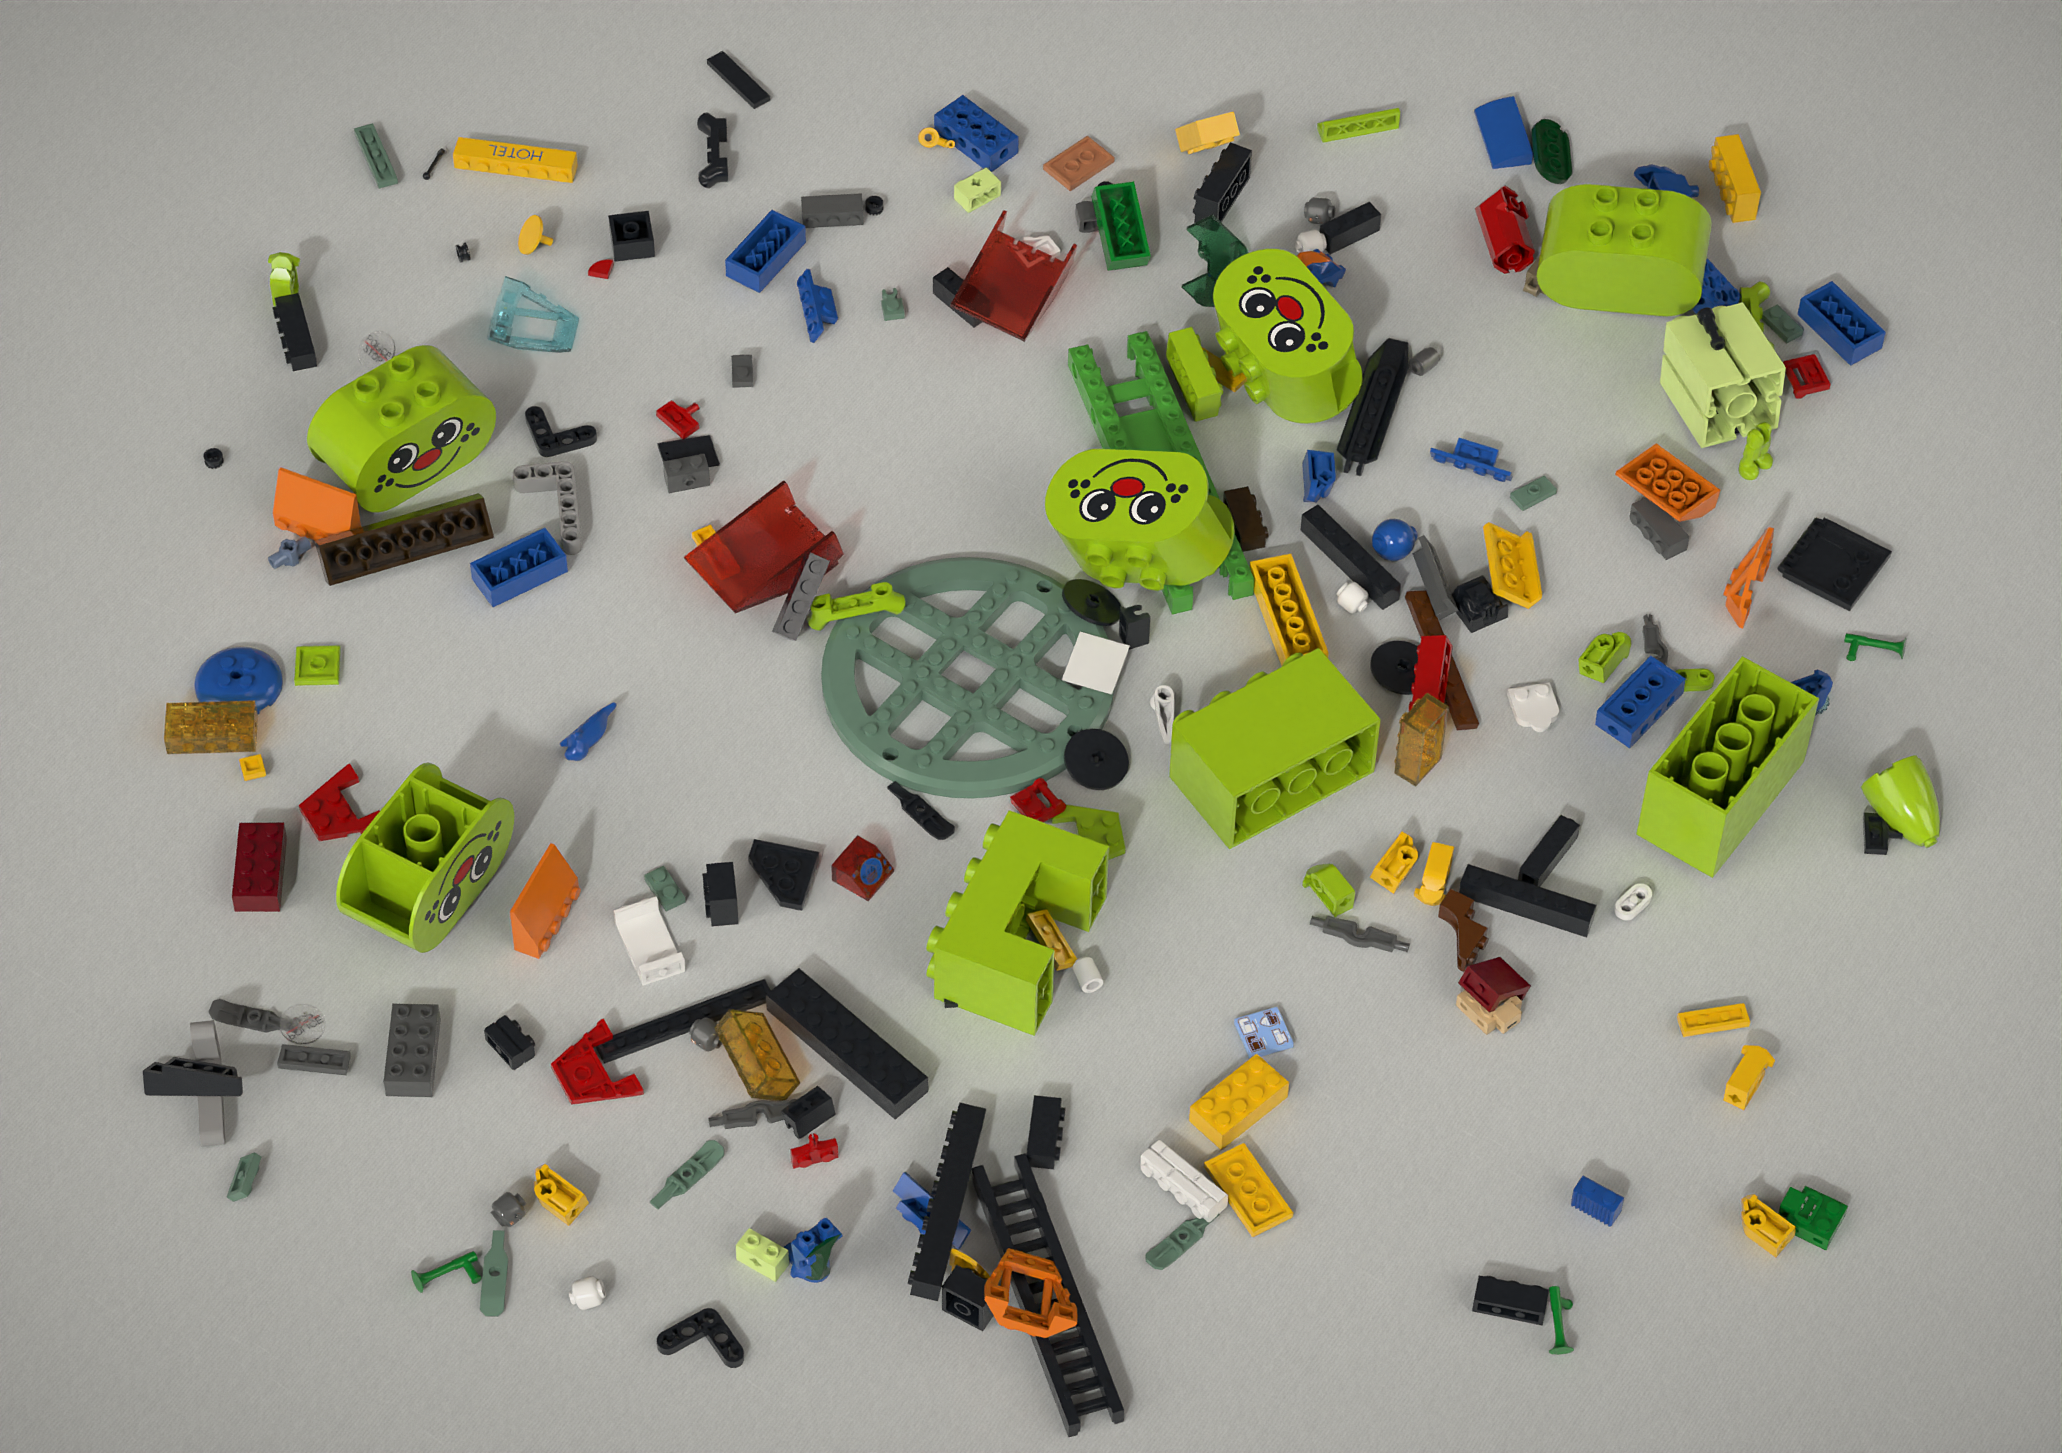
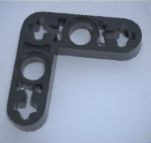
M531 406L525 411L526 424L538 453L543 457H552L594 445L597 441V432L593 426L584 425L553 434L542 408ZM533 415L538 417V422H535ZM538 429L546 430L544 434L536 433ZM567 438L573 440L569 444L562 443V441Z
M706 1308L664 1330L657 1336V1349L663 1355L674 1354L706 1337L727 1367L737 1368L744 1362L742 1346L719 1313L712 1308ZM705 1318L713 1319V1322L709 1323L705 1321ZM686 1327H691L695 1332L691 1336H685L682 1334V1330ZM718 1334L728 1336L725 1342H717L714 1338ZM667 1340L668 1342H672V1345L668 1346L667 1344H664L663 1341ZM730 1347L734 1355L738 1354V1358L729 1357V1350L727 1348Z

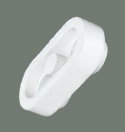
M1635 884L1617 900L1615 905L1616 916L1622 920H1632L1650 904L1652 899L1651 888L1645 884Z

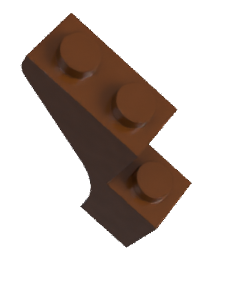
M1450 889L1440 903L1438 917L1448 922L1456 932L1457 968L1465 972L1469 965L1475 964L1479 950L1485 949L1489 940L1486 937L1488 928L1472 920L1475 914V910H1473L1474 900Z

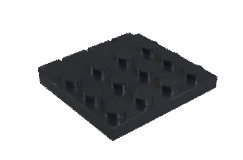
M1825 517L1823 520L1814 518L1777 569L1783 573V578L1851 611L1891 557L1892 551Z

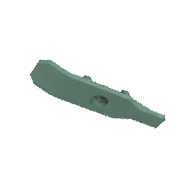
M715 1140L706 1141L691 1158L667 1178L665 1187L650 1201V1204L659 1210L672 1197L685 1194L724 1157V1147ZM690 1172L691 1175L685 1177L683 1176V1173Z
M1197 1217L1186 1220L1155 1248L1146 1253V1262L1154 1269H1165L1203 1237L1205 1227L1211 1222ZM1179 1235H1186L1187 1238L1180 1239Z
M493 1230L491 1249L484 1257L480 1311L487 1317H498L504 1312L508 1256L504 1251L505 1231ZM493 1272L500 1273L498 1276H491Z

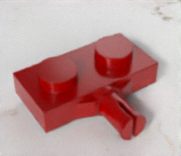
M671 400L656 410V416L682 439L699 430V423L691 416L700 409L695 402L689 407L683 408Z
M813 1133V1137L812 1134L809 1135V1143L790 1149L793 1169L799 1167L806 1168L812 1164L830 1162L838 1158L836 1138L818 1141L819 1137L815 1133Z

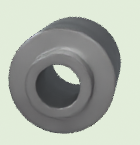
M1432 347L1424 348L1410 359V370L1416 375L1423 376L1438 364L1440 360L1439 353Z

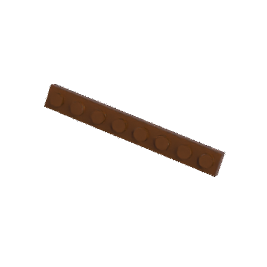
M1407 591L1405 599L1420 638L1421 636L1444 635L1427 591ZM1451 653L1445 695L1447 707L1457 730L1477 729L1479 721Z

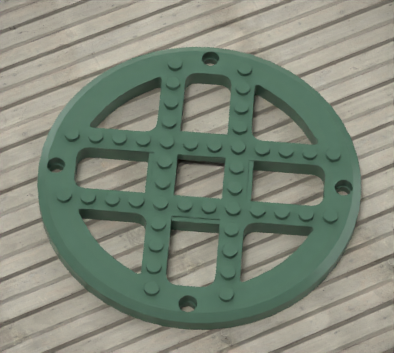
M979 557L945 558L913 565L883 578L875 584L881 582L890 583L893 591L903 594L906 601L903 611L896 615L882 610L839 619L833 627L825 646L821 671L823 700L832 726L842 742L859 760L879 775L893 782L896 781L904 787L935 796L968 799L996 797L1022 791L1033 785L1034 781L1038 778H1043L1045 781L1053 778L1066 769L1064 751L1073 735L1085 729H1103L1111 711L1115 687L1112 694L1084 686L1078 690L1036 665L1064 634L1068 635L1073 646H1075L1080 632L1108 639L1103 626L1081 619L1067 607L1062 598L1064 585L1034 569L997 559ZM869 587L864 592L872 591L871 587ZM949 591H986L972 608L959 618L951 617L920 599ZM1019 601L1039 610L1045 616L1013 649L985 632L1012 603ZM897 617L936 639V641L917 661L872 635V632L886 618ZM963 651L995 668L992 674L974 693L941 675ZM858 659L900 683L896 690L871 716L864 709L855 685V666ZM1019 689H1022L1062 712L1067 717L1051 733H1041L1001 709ZM923 700L951 718L925 747L918 750L911 749L890 735ZM977 732H984L1018 752L1002 758L984 761L950 760L963 744Z

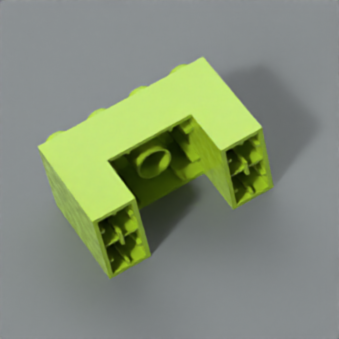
M1009 810L1000 826L991 823L983 840V849L987 851L982 860L976 857L970 860L964 876V882L968 883L964 893L957 891L952 893L945 911V916L950 918L945 928L937 925L933 928L926 947L928 952L933 953L926 975L934 979V999L944 1002L945 998L958 1003V1008L1035 1036L1053 1002L1054 950L1026 940L1031 930L1025 920L1026 916L1029 913L1047 909L1054 920L1089 932L1107 898L1109 846Z

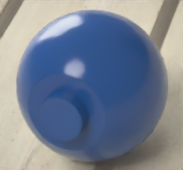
M1395 518L1384 520L1373 532V548L1385 560L1398 561L1404 559L1411 553L1418 537L1417 531L1403 520Z

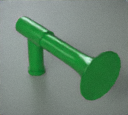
M1846 633L1844 643H1850L1846 658L1849 661H1855L1858 646L1861 645L1891 650L1898 653L1901 659H1903L1907 638L1905 637L1900 642H1889Z
M474 1251L425 1273L411 1271L412 1280L420 1293H423L424 1286L431 1280L464 1267L470 1277L472 1284L480 1282L482 1278L472 1265L473 1262L478 1260Z
M1559 1286L1549 1287L1551 1311L1553 1312L1555 1344L1553 1349L1549 1350V1353L1555 1355L1568 1354L1573 1352L1574 1349L1569 1347L1565 1340L1562 1307L1569 1310L1572 1308L1573 1302L1570 1299L1561 1297Z

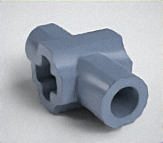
M305 536L297 541L285 539L281 541L279 551L269 556L268 561L274 569L283 564L294 567L299 564L300 555L312 548L311 543Z

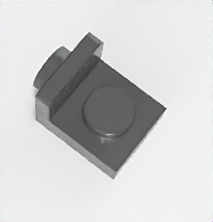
M732 355V388L753 387L752 355Z

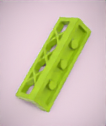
M1399 108L1325 121L1317 123V130L1322 142L1325 143L1399 129L1400 110Z

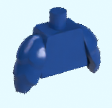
M1650 164L1637 167L1634 171V176L1644 186H1647L1648 189L1674 191L1690 198L1699 196L1698 185H1689L1684 175L1676 174L1675 171L1666 166L1660 167Z

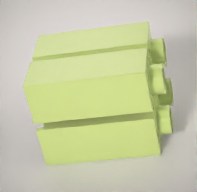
M1743 302L1727 307L1717 306L1712 309L1718 327L1717 332L1725 340V347L1721 350H1714L1711 347L1710 341L1712 339L1706 333L1703 325L1699 323L1697 314L1678 316L1672 321L1666 322L1663 348L1666 355H1663L1660 384L1701 448L1735 440L1737 438L1735 434L1736 427L1742 437H1746L1749 431L1756 429V426L1763 422L1769 423L1771 430L1778 428L1781 408L1779 396L1783 393L1786 367Z

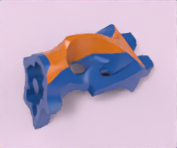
M1319 249L1301 252L1297 255L1321 284L1326 283V285L1335 288L1339 279H1342L1346 269L1342 265L1334 263L1329 254H1324Z

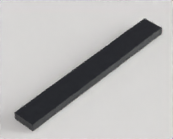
M762 979L613 1035L612 1040L596 1046V1049L603 1063H608L688 1033L697 1019L708 1017L717 1022L766 1004V994L771 990L766 980Z

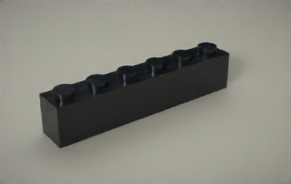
M1316 505L1302 514L1300 530L1353 582H1356L1366 590L1369 597L1382 610L1399 600L1401 584L1320 505Z
M1467 864L1460 882L1459 893L1473 899L1475 902L1586 938L1594 921L1595 904Z

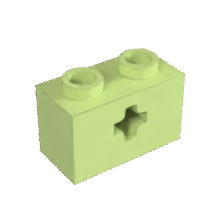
M987 168L975 172L972 176L954 185V199L968 213L1001 196V181Z
M750 1228L736 1244V1260L775 1282L789 1266V1253L787 1249Z

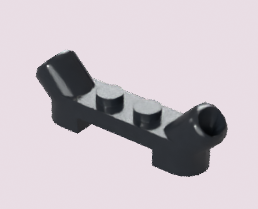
M706 112L699 116L697 126L700 131L709 136L707 137V149H711V151L707 152V162L709 165L699 172L698 179L703 187L710 189L717 182H728L727 157L720 158L719 142H727V119L715 118Z

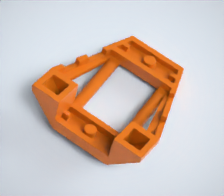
M1768 527L1742 559L1738 569H1733L1730 577L1732 583H1727L1723 596L1727 597L1725 606L1739 628L1743 629L1750 613L1753 592L1749 590L1751 580L1763 582L1769 568L1774 528ZM1745 584L1743 594L1739 596L1740 590Z
M1008 1248L984 1286L985 1301L998 1324L1010 1330L1015 1329L1031 1336L1043 1338L1072 1328L1077 1324V1307L1075 1303L1070 1302V1293L1068 1289L1063 1288L1061 1284L1062 1277L1054 1261ZM1012 1271L1044 1280L1041 1314L1008 1305ZM1054 1288L1059 1303L1054 1302L1051 1308L1052 1292Z

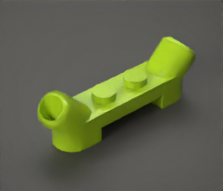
M1759 281L1752 287H1740L1739 293L1741 296L1739 303H1744L1762 332H1764V323L1760 322L1763 309L1759 305L1769 298L1770 289L1766 283ZM1769 341V343L1771 344V346H1772L1773 349H1774V344Z
M887 582L872 584V591L834 599L831 598L830 593L823 594L814 598L810 607L811 612L807 616V622L812 629L821 631L829 621L882 610L898 615L903 611L906 601L904 595L893 591L892 585Z

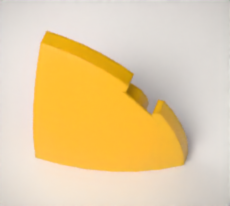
M951 1249L949 1265L952 1266L951 1271L958 1265L962 1268L971 1269L983 1279L990 1278L984 1268L974 1259L956 1249Z

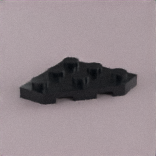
M754 839L748 856L750 865L780 907L802 911L819 860V852Z

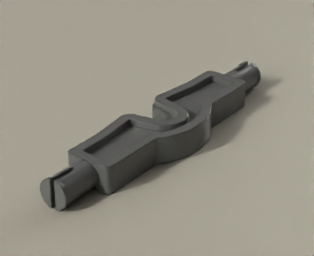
M1646 614L1643 616L1645 625L1642 630L1645 653L1657 654L1658 656H1654V658L1667 665L1668 650L1661 641L1658 625L1653 624L1651 614H1649V617Z
M1313 915L1310 920V925L1323 928V933L1343 938L1347 943L1356 947H1374L1388 952H1393L1394 949L1405 952L1409 950L1410 943L1397 940V935L1384 932L1372 926L1366 928L1364 934L1358 935L1356 933L1357 924L1354 921L1327 916L1325 920Z
M796 1099L779 1102L769 1100L754 1101L743 1108L722 1111V1116L708 1118L709 1126L711 1128L724 1125L725 1129L752 1127L757 1124L758 1113H764L769 1123L782 1121L784 1116L781 1110L796 1101Z

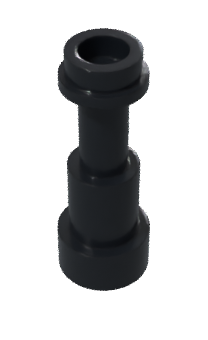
M1709 307L1702 308L1697 313L1698 321L1703 325L1706 333L1710 335L1712 339L1710 341L1711 347L1714 350H1721L1725 347V340L1717 332L1718 327L1715 322L1714 312Z

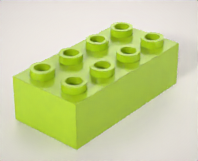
M1193 327L1170 332L1168 335L1166 359L1194 421L1197 422L1218 416L1223 388L1221 383L1216 381V373L1213 366L1210 367L1206 350H1202L1200 336L1195 334Z

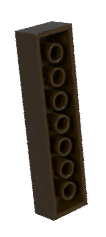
M477 493L314 541L325 581L329 586L493 539L494 534L484 497Z

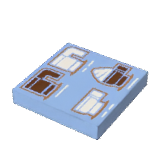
M1278 1007L1234 1019L1235 1027L1249 1058L1253 1057L1256 1053L1262 1057L1293 1048L1294 1043Z

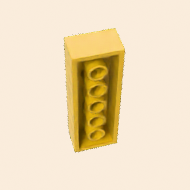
M1292 554L1250 561L1249 568L1255 579L1254 593L1281 666L1291 655L1295 653L1306 655L1317 648L1328 658V649Z

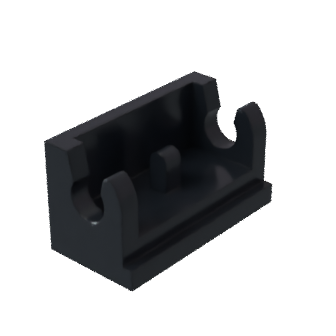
M1142 605L1120 608L1119 636L1123 644L1130 646L1129 650L1149 644L1150 615L1149 613H1142L1140 615L1134 613L1135 611L1142 610Z
M816 1086L781 1110L787 1128L790 1129L792 1127L795 1137L801 1139L836 1115L832 1097L819 1086Z

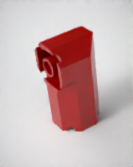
M1506 185L1475 208L1493 266L1504 274L1510 273L1509 270L1521 272L1533 263V254H1535V249L1525 220L1529 218L1526 205L1523 201L1518 202L1516 200V197H1518L1517 193Z

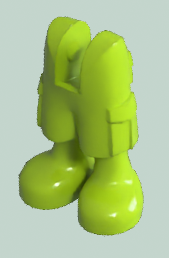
M1767 422L1758 424L1756 429H1752L1747 434V443L1738 468L1739 474L1746 480L1757 479L1759 475L1758 468L1766 470L1772 467L1773 458L1768 453L1771 441V426Z

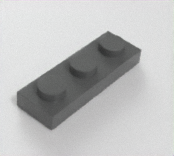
M282 1044L277 1065L279 1069L347 1076L351 1053L350 1051Z

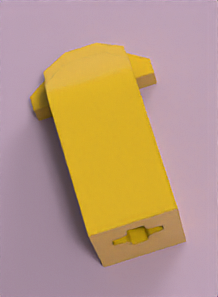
M1403 831L1399 834L1398 838L1375 866L1370 876L1371 879L1393 894L1409 875L1418 858V851L1413 846V839L1409 834Z
M1432 842L1423 874V885L1421 889L1415 888L1414 896L1422 903L1431 906L1440 905L1446 896L1444 895V890L1452 864L1454 846Z
M1744 1045L1742 1047L1741 1053L1744 1054V1057L1726 1083L1723 1101L1742 1110H1745L1765 1076L1764 1068L1767 1069L1768 1066L1773 1067L1775 1059L1768 1050L1760 1046Z
M543 1164L535 1169L537 1180L534 1181L535 1194L545 1209L570 1226L589 1202L584 1193L551 1170L547 1164Z
M1755 1194L1747 1195L1741 1199V1219L1744 1233L1776 1258L1795 1236V1226L1758 1200V1196Z

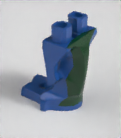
M823 1218L808 1231L799 1232L796 1234L795 1240L784 1246L789 1253V1261L792 1264L791 1276L793 1278L798 1277L811 1283H818L827 1279L830 1274L829 1257L834 1243L843 1235L828 1218Z

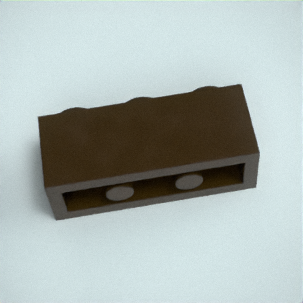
M1248 486L1224 491L1223 503L1232 515L1234 533L1242 551L1265 548L1266 539L1269 537L1267 527L1262 524V513L1256 508L1255 495L1251 494Z

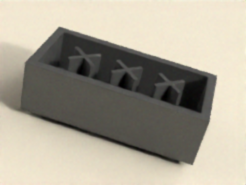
M392 1003L383 1081L386 1096H433L441 1022L438 1004Z

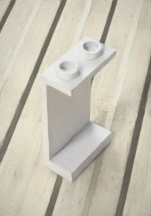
M657 897L646 898L640 902L628 906L625 905L614 910L615 925L642 986L685 972L684 957L682 952L678 953L659 912Z

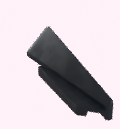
M173 1057L165 1064L154 1062L143 1070L144 1093L147 1096H241L243 1094L242 1077H238L236 1068L232 1066Z

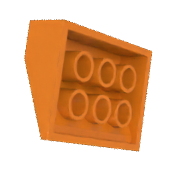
M1657 443L1615 473L1616 476L1679 522L1701 518L1716 507L1720 493L1719 488Z
M280 467L273 507L275 526L281 530H288L312 540H318L361 527L356 494Z
M550 843L510 910L514 950L537 959L541 957L543 951L546 952L548 950L553 934L556 935L561 925L560 922L563 917L566 918L571 908L570 905L573 900L576 901L581 890L578 885V877L555 844Z

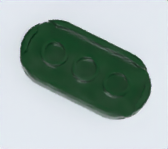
M1541 119L1532 127L1531 131L1535 167L1540 175L1549 182L1564 184L1572 175L1569 137L1565 131L1563 132L1560 129L1561 126L1555 121Z

